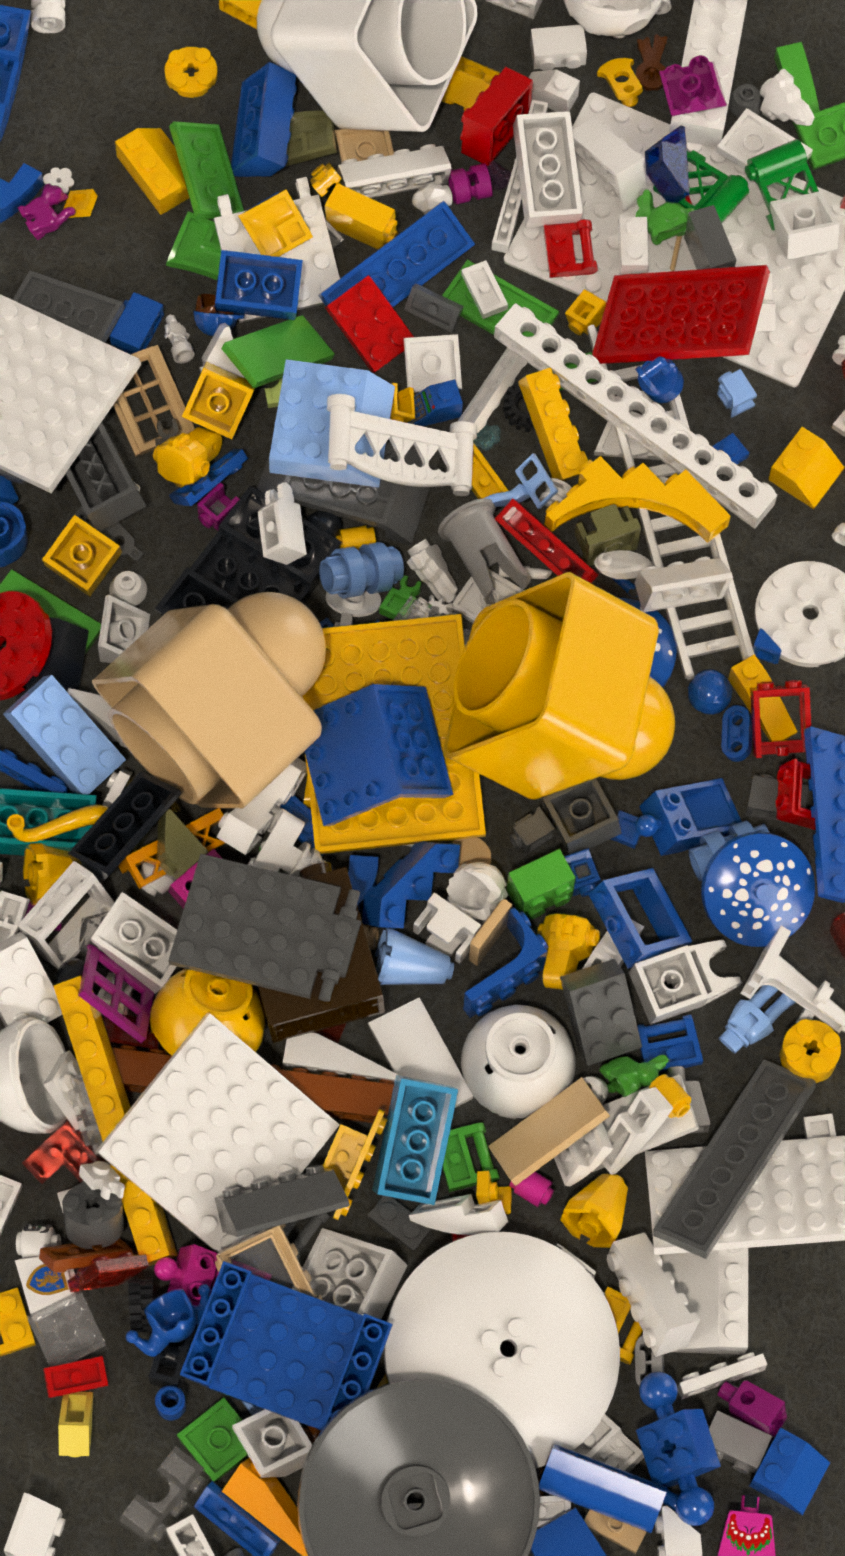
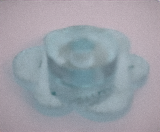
M486 424L477 433V438L473 440L476 447L490 450L494 444L501 440L499 436L500 428L496 425L489 427Z

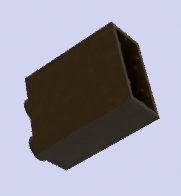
M323 862L302 869L299 872L300 878L341 887L335 915H339L341 907L345 906L348 892L352 889L347 868L333 870L331 863ZM358 906L356 907L358 912L356 920H360L361 925L345 978H339L338 984H334L330 1002L318 999L323 983L321 972L317 974L310 999L257 986L273 1043L385 1013L383 993Z

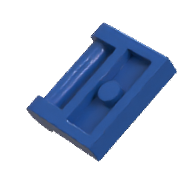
M691 1014L682 1016L680 1020L646 1027L643 1024L637 1025L642 1048H639L642 1061L649 1062L658 1055H666L669 1059L666 1063L667 1066L660 1070L659 1073L667 1072V1069L670 1067L681 1066L687 1068L703 1064ZM683 1030L686 1033L684 1037L650 1044L647 1039Z

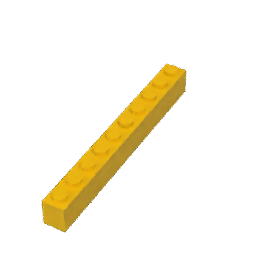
M78 976L54 985V990L96 1122L104 1141L131 1107L101 1013L78 996L82 976ZM110 1164L120 1176L119 1182L125 1186L122 1203L142 1265L151 1266L163 1257L174 1258L178 1256L163 1208Z

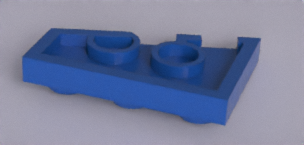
M232 449L210 465L206 476L200 478L194 484L186 485L182 488L179 487L169 494V497L174 504L192 506L211 489L221 483L225 477L240 470L243 467L242 463L248 459L242 449Z

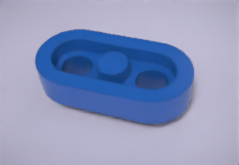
M740 705L728 708L722 718V751L729 760L734 762L746 759L752 749V718L748 710ZM743 719L740 725H735L737 720ZM742 746L740 751L734 752L735 747Z

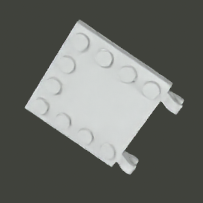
M307 177L296 179L295 184L299 199L293 200L313 237L279 256L303 260L297 310L323 305L324 303L318 295L340 279L319 195H310ZM228 194L218 196L217 203L221 217L214 218V224L221 250L260 255L238 217L243 212L232 214ZM245 314L244 318L238 320L239 323L265 317Z

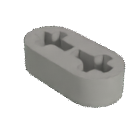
M643 1335L638 1338L635 1345V1378L639 1387L643 1376L648 1375V1365H651L652 1372H664V1354L655 1357L652 1351L651 1361H648L647 1352L642 1350V1347L646 1346Z

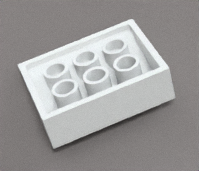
M322 1228L302 1269L309 1272L311 1277L310 1285L315 1295H321L323 1301L363 1316L367 1314L381 1320L405 1272L407 1264L392 1250Z
M748 1248L713 1250L707 1259L691 1252L659 1255L662 1259L661 1269L663 1272L670 1271L675 1279V1291L677 1294L684 1293L689 1301L688 1305H686L689 1313L696 1312L700 1318L688 1346L673 1352L745 1355L748 1349Z

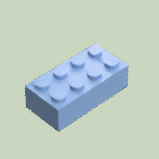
M53 675L42 677L3 713L7 720L73 794L89 795L126 761L124 756Z

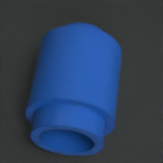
M168 1385L162 1387L157 1392L155 1405L158 1414L168 1421L179 1419L186 1410V1401L182 1390L176 1386ZM169 1401H174L177 1404L171 1408L165 1407Z

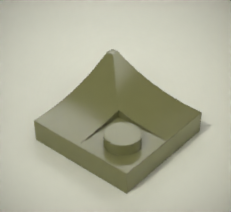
M324 111L293 113L290 120L289 131L291 132V137L287 144L286 154L288 155L286 166L337 153L334 123Z

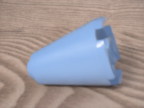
M386 928V930L382 931L375 952V957H377L375 969L380 985L444 984L446 979L450 980L452 978L454 963L450 962V956L392 928Z

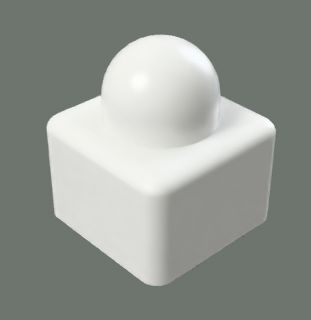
M261 0L257 13V31L261 45L268 57L276 65L294 73L338 128L424 132L430 127L475 26L477 5L475 0Z

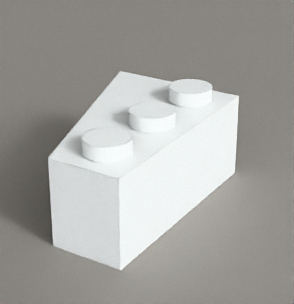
M593 116L572 130L575 155L592 176L597 173L606 183L603 185V188L607 193L611 191L615 193L620 201L618 206L624 212L636 204L637 198L643 195L644 190L648 189L643 166L645 161L643 156L637 150L633 151L622 137H617L613 134L607 124L599 122Z

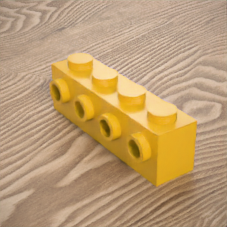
M551 367L526 375L518 383L552 478L567 481L579 477V470L588 459L585 452L581 451L578 445L579 434L576 427L571 425L569 420L570 410L567 401L562 399L559 392L560 381L555 373L553 374Z

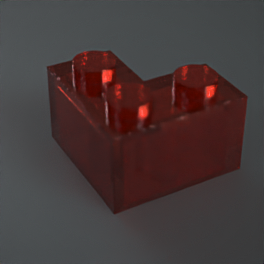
M67 1119L30 1153L22 1164L43 1184L62 1165H65L82 1182L83 1179L79 1176L82 1164L108 1161L96 1152L97 1149L79 1130H75Z

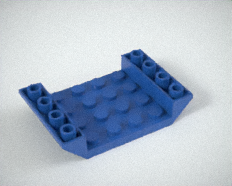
M223 1261L180 1375L214 1391L322 1430L330 1419L345 1405L368 1392L393 1324L364 1314V1316L255 1276L252 1274V1271Z

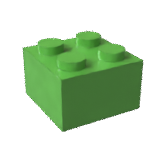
M558 849L509 872L506 891L519 913L522 911L530 919H535L543 915L548 907L553 905L560 907L571 900L570 897L573 896L576 878L561 850Z

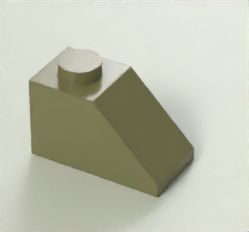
M169 809L158 820L157 859L161 862L160 865L163 871L177 880L199 860L200 854L205 855L208 851L172 810Z

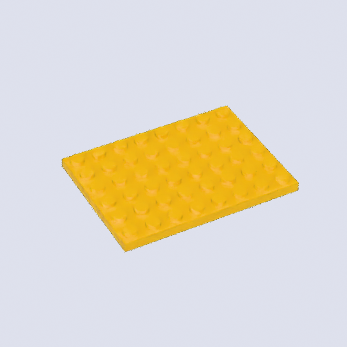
M461 614L322 628L326 643L325 662L315 684L302 696L312 710H315L372 684L426 687L453 795L447 798H397L335 825L323 826L306 759L315 849L320 854L410 845L423 841L439 842L486 837L479 773L447 758L444 754L445 740L455 702L454 679L460 657L465 648Z

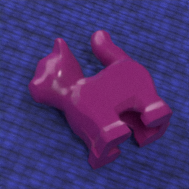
M46 184L40 197L33 199L26 206L21 205L18 207L22 217L27 220L25 223L37 240L44 237L46 233L57 230L68 217L76 213L73 207H66L59 214L55 212L53 205L68 199V195L64 194L62 188L57 185Z

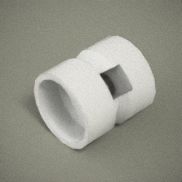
M31 0V6L34 9L31 10V26L35 31L39 33H58L65 28V0Z

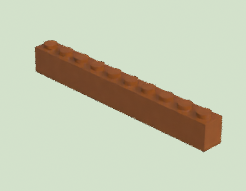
M127 1045L120 1046V1049L112 1048L125 1091L143 1093L172 1057L158 1049L142 1052L137 1051L135 1047ZM270 1064L331 1118L373 1123L379 1109L385 1111L384 1118L388 1116L394 1087L393 1081L381 1079L379 1082L367 1081V1078L362 1076H350V1079L341 1078L333 1072H322L321 1075L310 1074L309 1070L303 1068H293L292 1071L281 1070V1067Z

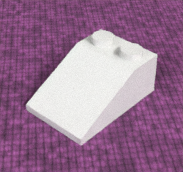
M122 892L90 940L114 962L155 994L162 988L177 967L169 965L168 962L177 929Z

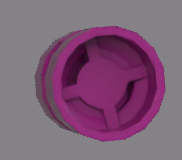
M485 163L470 166L468 171H465L463 168L451 170L448 184L455 205L470 202L472 197L476 200L492 197L490 175Z

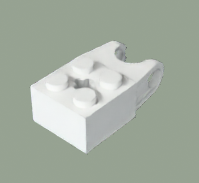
M724 940L692 946L686 945L634 964L629 971V975L650 1025L700 1008L742 984L740 977H719L710 969L709 960L727 947ZM665 981L667 982V985L672 984L673 989L667 988L664 984Z

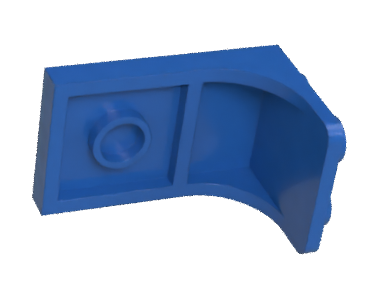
M514 907L509 910L507 927L518 941L521 952L513 961L465 992L463 1010L469 1018L476 1014L478 1016L484 1015L492 1008V1003L498 999L502 1001L508 999L516 992L514 988L523 982L525 985L532 983L539 977L538 972L544 969L547 957V943L540 934L535 935L531 930L530 920L522 911L519 913Z

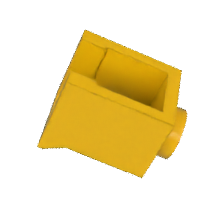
M391 383L395 386L390 419L405 423L414 420V389L408 387L398 392L397 383Z

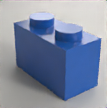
M133 292L130 300L124 301L125 309L109 336L111 346L130 355L148 347L164 317L163 304Z

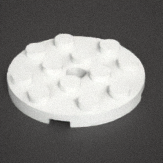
M801 561L778 569L764 582L756 599L754 618L758 631L760 628L763 629L782 650L781 659L798 666L819 667V665L835 663L845 657L844 572L825 563ZM807 608H814L818 616L815 619L809 620L804 617L802 611Z

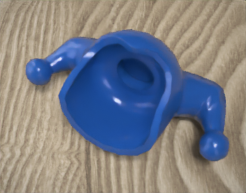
M202 1284L198 1287V1293L201 1295L199 1305H193L183 1289H175L157 1297L144 1309V1313L152 1328L149 1340L141 1339L136 1331L130 1330L126 1333L125 1338L127 1342L134 1343L147 1356L155 1357L170 1342L175 1343L187 1339L194 1332L196 1325L200 1323L209 1300L210 1287L207 1284Z

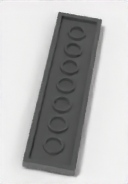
M764 1059L653 1229V1236L707 1259L816 1088V1081L811 1078L797 1076L788 1069Z

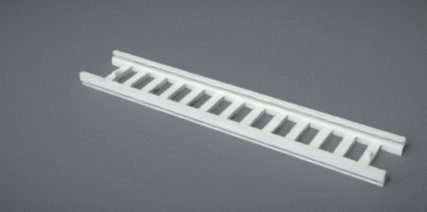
M590 325L587 327V332L593 350L598 332L594 325ZM600 364L602 367L608 370L607 364ZM638 366L614 371L621 377L623 382L638 379V373L635 370ZM641 391L643 397H645L650 402L653 401L645 394L644 391ZM615 394L608 396L614 401L621 399L619 396H615ZM679 394L674 400L668 402L670 411L665 413L673 419L678 418L683 421L687 429L690 430ZM614 426L627 471L629 468L635 467L634 457L647 455L650 452L640 444L629 445L627 435ZM681 442L673 444L676 448L682 446V449L686 448V445ZM667 464L649 467L658 478L672 476L675 473L679 474ZM637 508L653 566H656L657 569L664 568L661 557L710 546L713 559L720 558L730 570L720 533L708 543L702 537L696 536L658 545L654 532L684 526V524L668 516L650 520L648 510ZM733 579L723 596L728 610L679 620L675 607L666 609L684 677L687 680L695 677L690 661L692 657L739 647L742 660L754 655ZM729 622L732 623L735 633L733 636L688 646L685 644L684 632Z

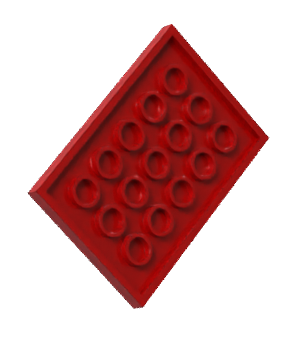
M757 265L614 275L592 356L600 364L653 361L660 356L673 360L749 355L770 274L768 266Z

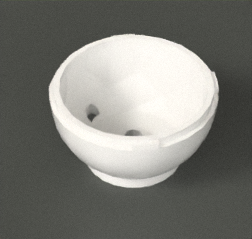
M511 1005L487 1013L469 1032L462 1049V1074L473 1097L491 1112L506 1118H527L572 1085L575 1075L576 1057L572 1041L566 1029L556 1018L544 1010L532 1006ZM521 1045L525 1047L526 1051L523 1054H518L515 1048ZM488 1064L493 1071L492 1074H488L485 1070V1066Z
M29 1017L17 1021L0 1031V1122L21 1132L46 1134L57 1130L67 1119L43 1085L59 1056L66 1051L55 1029L37 1018Z

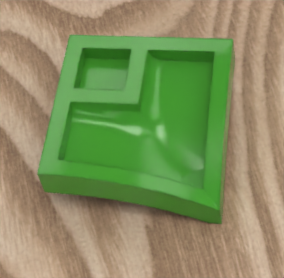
M188 211L166 266L191 271L217 280L221 248L215 224L208 219L195 218L194 213Z

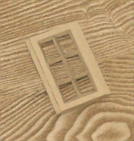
M158 345L131 354L139 358L140 362L148 360L156 379L142 384L136 372L133 378L137 387L122 392L113 405L135 457L153 451L156 448L155 439L162 438L159 436L145 442L137 424L139 421L151 417L157 430L158 419L156 415L170 410L178 424L177 435L182 433L189 434L195 429L192 421L182 417L185 405ZM159 384L167 405L153 410L145 389ZM140 392L148 412L134 417L126 397Z

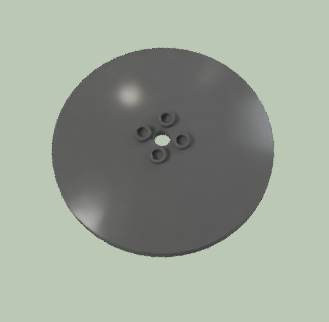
M417 1379L398 1381L372 1389L352 1400L330 1419L319 1433L307 1455L300 1477L297 1501L298 1523L308 1556H528L536 1535L540 1508L539 1483L531 1454L523 1438L509 1419L493 1404L465 1388L446 1382ZM413 1492H418L422 1496V1504L417 1509H410L407 1505V1498Z

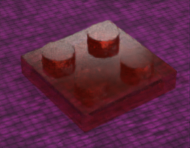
M133 1252L121 1254L115 1259H109L108 1256H100L92 1259L91 1265L78 1269L77 1274L67 1282L70 1292L119 1286L148 1267L149 1263L146 1254L134 1256Z

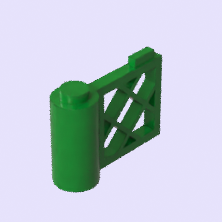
M798 139L789 141L747 160L745 172L750 181L754 180L758 184L770 213L766 218L772 231L775 228L770 202L777 199L770 196L767 186L775 183L785 187L780 200L786 198L788 190L801 195L809 194L808 189H810L811 193L819 192L807 164L805 149ZM803 172L807 181L804 190L791 185L794 174ZM788 177L787 183L780 181Z
M685 150L655 183L653 191L673 203H679L686 209L693 208L698 210L714 205L720 221L723 223L749 194L748 182L740 175L728 176L706 163V157L694 150L688 152ZM688 161L696 166V171L681 173L680 168ZM713 176L718 180L714 185L702 186L701 177ZM698 178L699 187L683 188L682 180ZM679 180L680 189L669 191L664 188L667 182ZM700 194L701 199L694 206L685 201V195Z

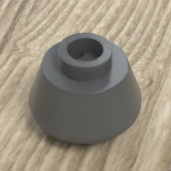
M743 84L731 92L728 107L737 117H740L746 108L759 115L761 113L763 97L755 86Z

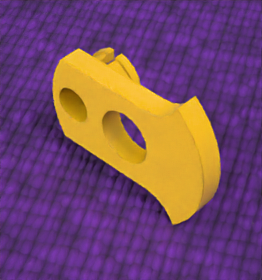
M617 58L603 64L597 71V77L605 78L608 81L617 99L621 100L623 105L633 107L638 103L637 96L643 92L642 85L631 68L634 64V59ZM619 76L629 78L625 82H617L615 80Z

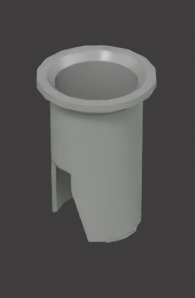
M483 498L463 504L452 511L439 525L438 534L442 540L452 542L481 591L486 604H494L493 586L488 567L498 563L502 571L522 589H525L530 583L531 576L524 569L493 517L496 508L494 503L490 499Z

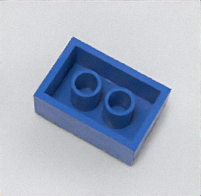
M221 250L215 310L295 320L303 260Z

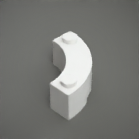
M297 758L245 808H235L230 813L226 812L218 824L221 830L217 838L245 855L249 853L261 841L262 837L259 834L265 833L277 813L282 809L280 808L281 804L285 805L290 797L295 795L307 774L306 763Z

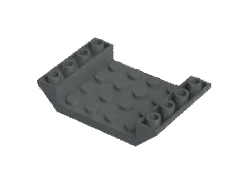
M388 439L384 460L390 458L392 461L397 462L398 456ZM413 444L405 454L404 461L408 465L415 463L416 466L422 467V460ZM438 450L429 460V467L432 470H437L441 458ZM268 456L257 490L264 494L272 489L278 492V485L286 482L292 488L294 503L385 529V539L412 546L431 487L406 486L380 479V486L378 488L270 473Z

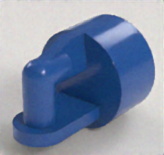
M660 356L653 361H646L642 367L638 366L635 368L638 373V382L641 389L655 402H670L682 391L684 384L683 375L670 359Z

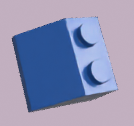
M780 1428L749 1486L803 1515L830 1462L809 1443Z

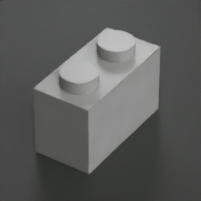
M718 1410L709 1428L719 1462L725 1459L733 1463L732 1468L743 1474H749V1472L756 1473L772 1438L771 1435Z

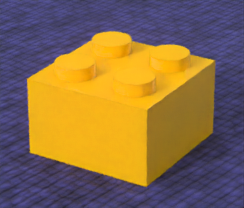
M206 361L182 417L232 439L255 388L246 379Z
M74 515L42 561L47 568L90 597L122 554V550L118 544Z

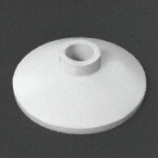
M365 590L361 596L343 599L338 594L326 592V602L333 610L341 614H353V617L371 615L381 605L379 593L369 594Z

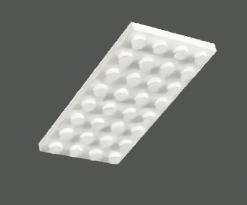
M845 1136L781 1141L712 1251L845 1240ZM706 1147L645 1151L652 1235L654 1227ZM653 1236L654 1255L689 1252Z

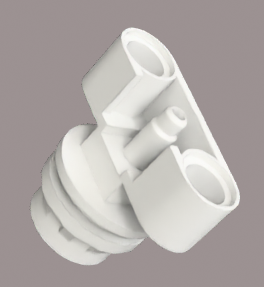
M282 808L267 830L270 834L267 840L263 841L260 845L261 850L257 857L251 858L247 865L299 877V872L305 867L326 861L322 859L318 850L310 849L311 845L307 842L302 843L298 849L293 846L305 822Z

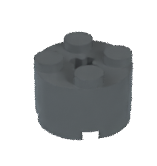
M84 1180L81 1184L70 1189L62 1201L67 1237L73 1244L81 1248L92 1249V1245L102 1244V1248L115 1243L123 1233L122 1198H118L116 1194L110 1193L109 1200H105L100 1195V1189L92 1190Z

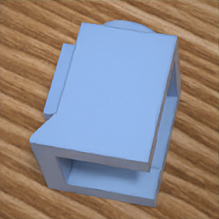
M741 369L733 373L731 371L726 372L719 377L718 382L720 385L717 395L726 409H731V418L755 406L752 399L756 398L757 394Z

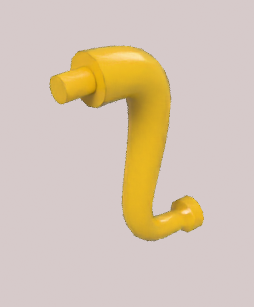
M104 805L86 806L30 829H23L25 827L24 818L19 814H13L7 819V827L12 831L17 840L36 842L93 825L109 807Z

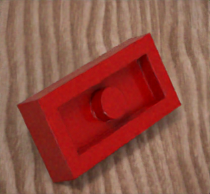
M103 1356L43 1368L48 1398L108 1386Z

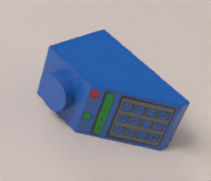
M456 380L430 385L414 396L415 419L407 423L427 426L461 417L463 402Z

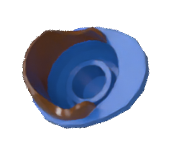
M203 293L198 295L193 314L196 325L206 335L214 336L217 328L222 323H226L230 330H232L237 319L244 318L245 314L216 311V295Z

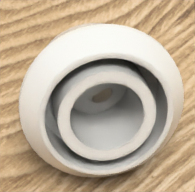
M124 571L111 581L109 593L121 601L137 606L146 597L147 585L139 574Z
M142 863L140 874L143 879L152 875L153 864ZM167 874L141 889L154 897L157 892L163 895L169 890L170 885L176 879Z

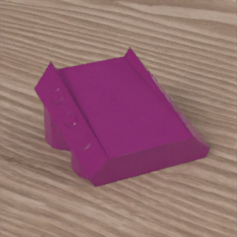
M699 55L690 60L689 66L681 67L674 64L668 66L665 71H659L672 116L727 106L714 61L709 62L707 57Z

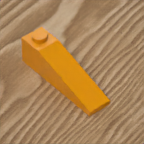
M246 1459L239 1465L222 1492L302 1556H308L300 1533L296 1505L276 1477L261 1478L251 1459Z

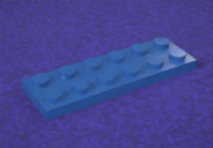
M442 201L318 296L327 306L369 275L390 305L394 307L410 294L413 285H423L473 247L475 243L445 201Z

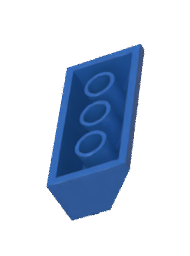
M271 62L242 82L231 161L233 174L237 177L272 176L280 169H283L288 160L286 151L291 137L289 128L290 120L294 113L292 104L297 90L295 84L296 75Z

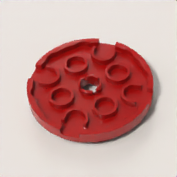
M17 591L0 593V646L4 641H7L6 647L0 651V701L18 695L25 690L23 686L33 676L37 677L48 658L52 641V628L48 614L44 612L37 600Z

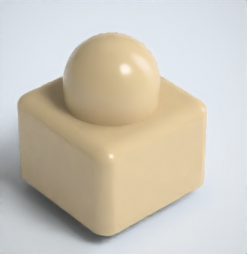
M261 592L240 599L228 609L220 605L211 604L166 612L95 677L92 683L98 693L111 707L108 716L117 735L138 762L154 778L179 789L182 794L178 798L189 804H196L202 808L243 809L321 735L322 725L320 719L302 696L315 684L323 669L326 655L325 637L318 619L303 603L286 594Z

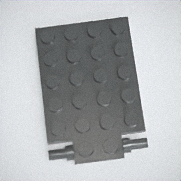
M200 854L169 956V965L309 999L312 995L317 974L321 972L323 983L318 999L330 1002L334 984H338L340 977H346L361 921L356 920L358 914L356 907L360 892L350 889L345 906L341 907L339 915H335L341 887Z

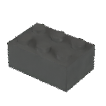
M615 959L560 977L577 1049L588 1066L642 1048L625 973Z

